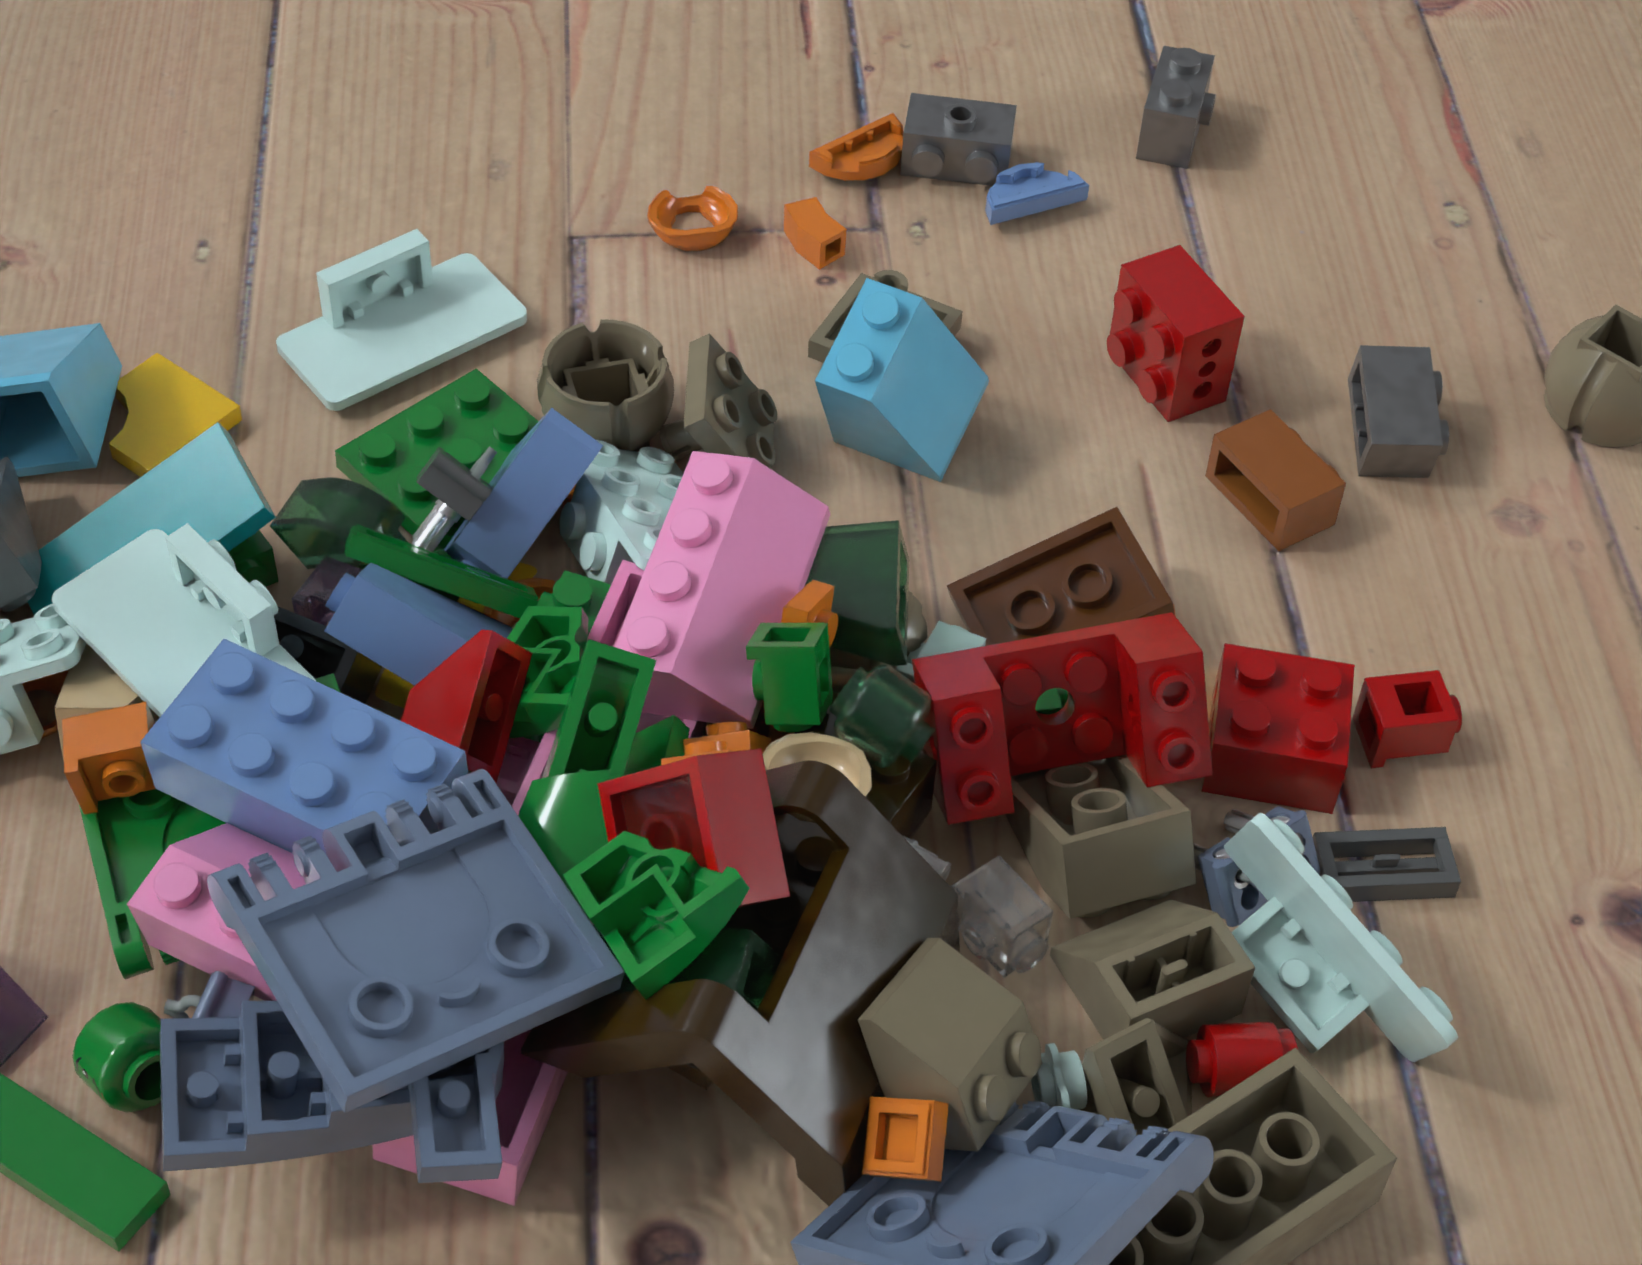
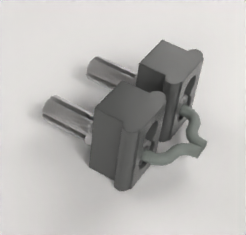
M440 446L437 448L417 475V483L437 497L438 500L435 502V507L412 536V544L433 551L461 516L468 521L471 520L492 492L490 484L481 476L497 454L493 448L489 446L471 469Z

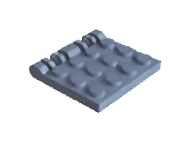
M479 769L454 779L452 790L446 783L428 789V793H426L428 809L434 819V823H437L440 830L436 833H429L418 814L414 812L413 807L404 799L386 806L385 817L387 825L376 811H371L325 829L323 831V844L327 855L324 850H321L320 844L312 836L293 842L292 854L294 855V863L306 884L296 889L291 887L276 861L273 860L272 855L269 856L268 853L249 859L248 870L251 877L239 863L212 873L207 877L211 899L227 927L236 931L344 1113L621 988L624 970L491 775L484 769Z
M1015 1101L978 1152L944 1149L941 1182L876 1177L864 1174L790 1243L798 1265H1109L1179 1190L1193 1193L1203 1183L1212 1169L1214 1159L1213 1146L1205 1136L1181 1131L1170 1132L1167 1128L1148 1126L1147 1130L1143 1129L1142 1135L1138 1134L1136 1136L1137 1130L1134 1129V1124L1129 1123V1120L1109 1118L1108 1121L1105 1116L1062 1106H1047V1103L1028 1101V1104H1023L1022 1109H1018L1019 1105Z

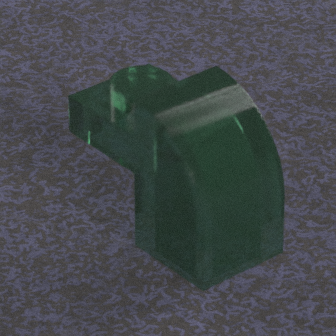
M327 477L301 480L270 524L273 531L307 569L342 567L345 572L355 578L368 564L345 556V544L352 526L359 524L408 542L398 530L406 517L397 507L375 491L359 483L342 478Z

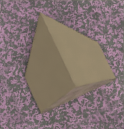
M1145 1018L1087 1048L1082 1064L1087 1087V1105L1084 1109L1079 1110L1103 1115L1108 1121L1109 1118L1129 1120V1123L1134 1124V1129L1137 1130L1136 1136L1138 1134L1142 1135L1143 1129L1147 1130L1148 1126L1171 1128L1192 1114V1088L1186 1067V1048L1189 1040L1159 1025L1153 1019Z

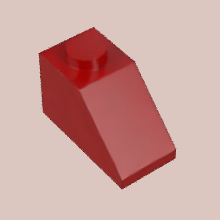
M481 629L410 689L401 721L464 750L468 774L484 769L497 784L533 653L493 630Z

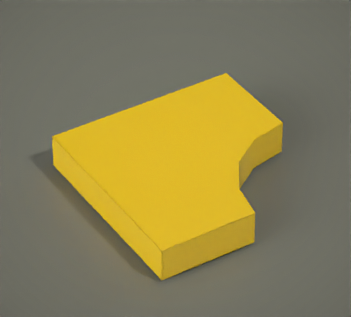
M155 353L118 381L115 396L128 410V415L123 429L109 442V447L114 460L141 477L217 422L229 431L242 421L240 405L159 353Z

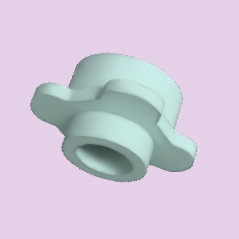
M1055 1043L1046 1044L1045 1053H1041L1043 1064L1031 1079L1035 1101L1047 1103V1106L1052 1107L1062 1106L1076 1110L1084 1109L1087 1105V1087L1078 1054L1075 1050L1059 1053Z

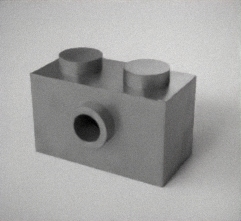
M1163 46L1144 107L1136 159L1188 169L1200 124L1209 126L1213 113L1216 94L1208 93L1215 55L1200 53L1191 48Z
M911 93L903 133L900 175L993 186L996 183L997 175L1009 169L1017 105Z
M1360 345L1348 377L1358 476L1429 478L1438 456L1446 454L1449 443L1447 420H1440L1438 411L1443 389L1442 375L1440 371H1433L1430 347Z

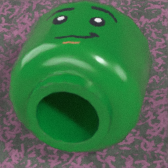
M134 1002L116 1003L93 1016L78 1035L72 1055L76 1074L109 1107L128 1113L142 1111L161 1102V1018L146 1006Z

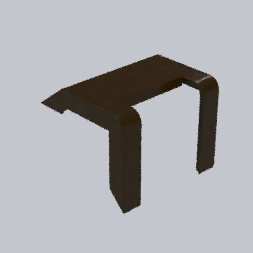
M808 760L766 770L774 816L786 813H798L807 816L816 822L842 850L831 852L758 1010L756 1011L737 992L721 983L707 979H694L666 984L647 1000L644 999L638 990L605 995L532 1028L520 1051L522 1055L582 1078L693 1063L795 1158L798 1178L824 1203L830 1206L864 1175L862 1170L870 1097H884L858 1019L927 938H941L960 953L958 894L855 785L836 768L822 762Z

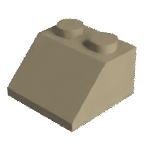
M927 938L858 1019L885 1098L935 1100L949 1104L945 1149L978 1152L1043 1064L1041 1060V1045L1038 1037L1032 1031L1023 1001L941 938Z

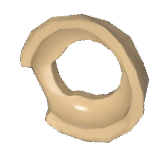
M812 732L788 734L770 743L763 753L766 770L801 761H818L828 764L843 773L865 797L872 788L871 768L864 752L851 742L833 736ZM788 813L800 821L816 823L802 814Z

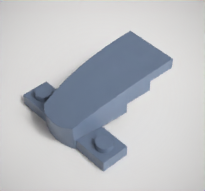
M241 1000L240 1017L161 1019L160 1068L163 1172L219 1168L303 1158L379 1144L414 1135L418 1183L499 1178L502 1167V1155L495 1100L502 1087L504 1042L344 1113L278 1001Z

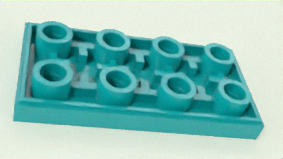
M217 422L39 549L42 561L39 585L34 596L28 601L33 615L35 616L42 608L53 604L52 595L57 589L149 530L159 529L169 536L188 523L207 543L214 539L229 552L275 519L276 516L230 433Z

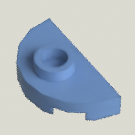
M1044 163L1018 164L997 175L996 183L989 189L987 194L985 212L990 225L1081 202L1088 198L1089 184L1070 170L1068 171V176H1065L1058 172L1044 170Z

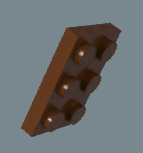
M1118 507L1112 508L947 585L950 598L969 632L986 638L985 646L1170 612L1175 615L1173 601Z

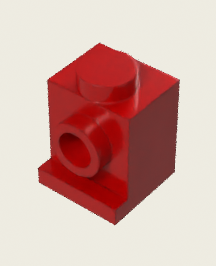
M1440 670L1364 678L1352 719L1372 769L1384 767L1386 759L1448 753L1455 733H1459L1461 730L1462 711L1457 697L1449 695Z

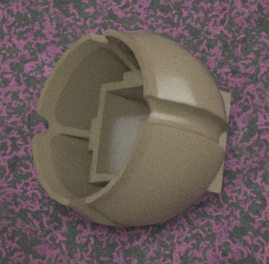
M1615 305L1605 315L1587 319L1572 328L1555 346L1550 354L1544 374L1546 386L1544 398L1548 412L1562 429L1567 431L1574 426H1579L1582 430L1581 440L1600 446L1619 448L1642 443V318Z
M605 319L600 320L599 327L596 331L592 332L586 328V325L579 323L562 331L552 339L546 348L537 378L538 400L542 406L543 415L553 408L595 440L607 442L617 449L640 451L643 447H650V440L661 430L669 416L674 398V379L669 369L667 358L663 354L662 344L647 330L628 322Z

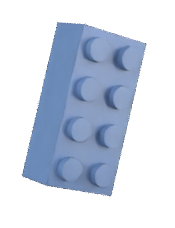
M223 639L140 742L156 789L291 853L293 852V842L312 836L320 844L321 850H324L327 855L323 844V831L325 829L371 811H376L387 825L385 817L386 806L404 799L413 807L414 812L418 814L429 833H436L440 830L437 823H434V819L428 809V802L426 801L428 789L446 783L452 790L453 780L468 774L464 750L227 639Z

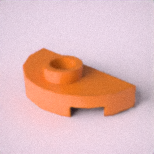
M894 113L882 117L810 151L809 167L824 176L844 181L868 180L884 175L898 164L902 156L903 124Z

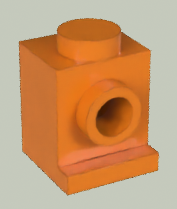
M147 702L62 719L64 774L84 814L97 813L98 801L116 797H130L139 792L156 789L140 743L155 724Z

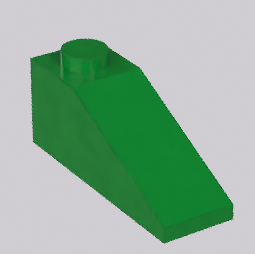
M590 639L587 641L542 778L609 769L611 780L624 775L656 660Z

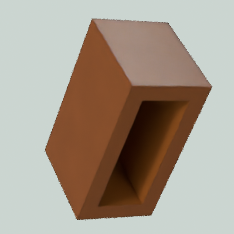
M1271 409L1215 433L1213 436L1205 476L1278 551L1335 525L1346 482L1340 478L1338 472L1332 466L1326 464L1302 440L1294 429L1288 427Z

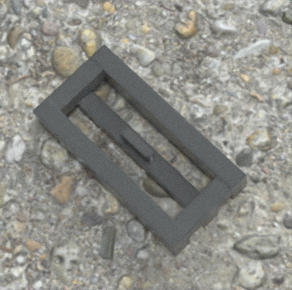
M1446 827L1314 832L1313 841L1321 870L1319 875L1326 874L1334 878L1346 890L1352 902L1456 897L1461 879ZM1435 854V857L1400 859V855ZM1374 856L1373 860H1334V858Z

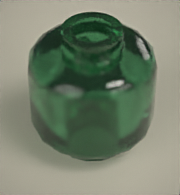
M878 665L870 672L860 667L844 686L829 709V712L837 717L833 728L835 736L861 749L867 761L878 768L891 766L900 755L912 763L936 730V728L926 722L932 710L930 695L888 665Z

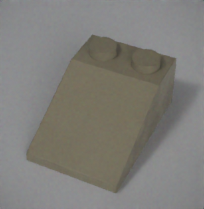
M1126 755L1011 776L1014 813L1005 815L1043 890L1070 919L1100 916L1111 907L1140 899H1161L1168 896L1172 890L1196 884L1191 810L1163 785L1147 788Z

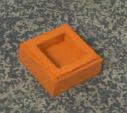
M870 1097L862 1174L876 1177L941 1182L949 1104L935 1100Z

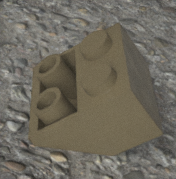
M1171 899L1053 946L1050 951L1052 960L1103 1040L1145 1018L1153 1019L1159 1025L1185 1038L1197 1033L1202 1025L1219 1024L1242 1014L1255 971V966L1217 912Z

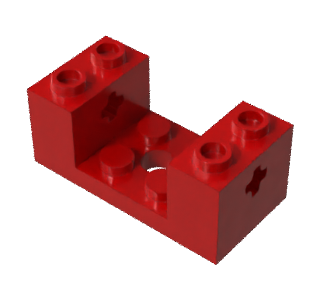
M1172 612L912 659L922 745L927 755L937 760L933 794L948 825L1014 813L1011 776L1126 755L1147 788L1213 775L1203 651ZM1053 688H1061L1068 691V700L1060 711L1049 715L1036 711L1037 700L1045 691Z

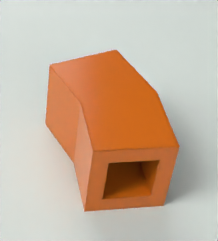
M817 197L784 204V232L798 254L819 270L845 256L847 229L826 213Z

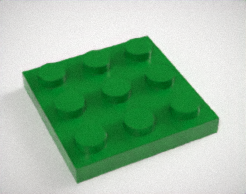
M476 368L336 449V467L364 493L367 494L371 491L394 511V520L413 536L435 507V502L438 500L437 497L417 483V475L439 446L469 469L481 458L489 446L493 448L497 454L481 476V478L490 483L510 452L539 421ZM461 516L457 523L455 522L433 552L438 549H445L465 520L464 517Z

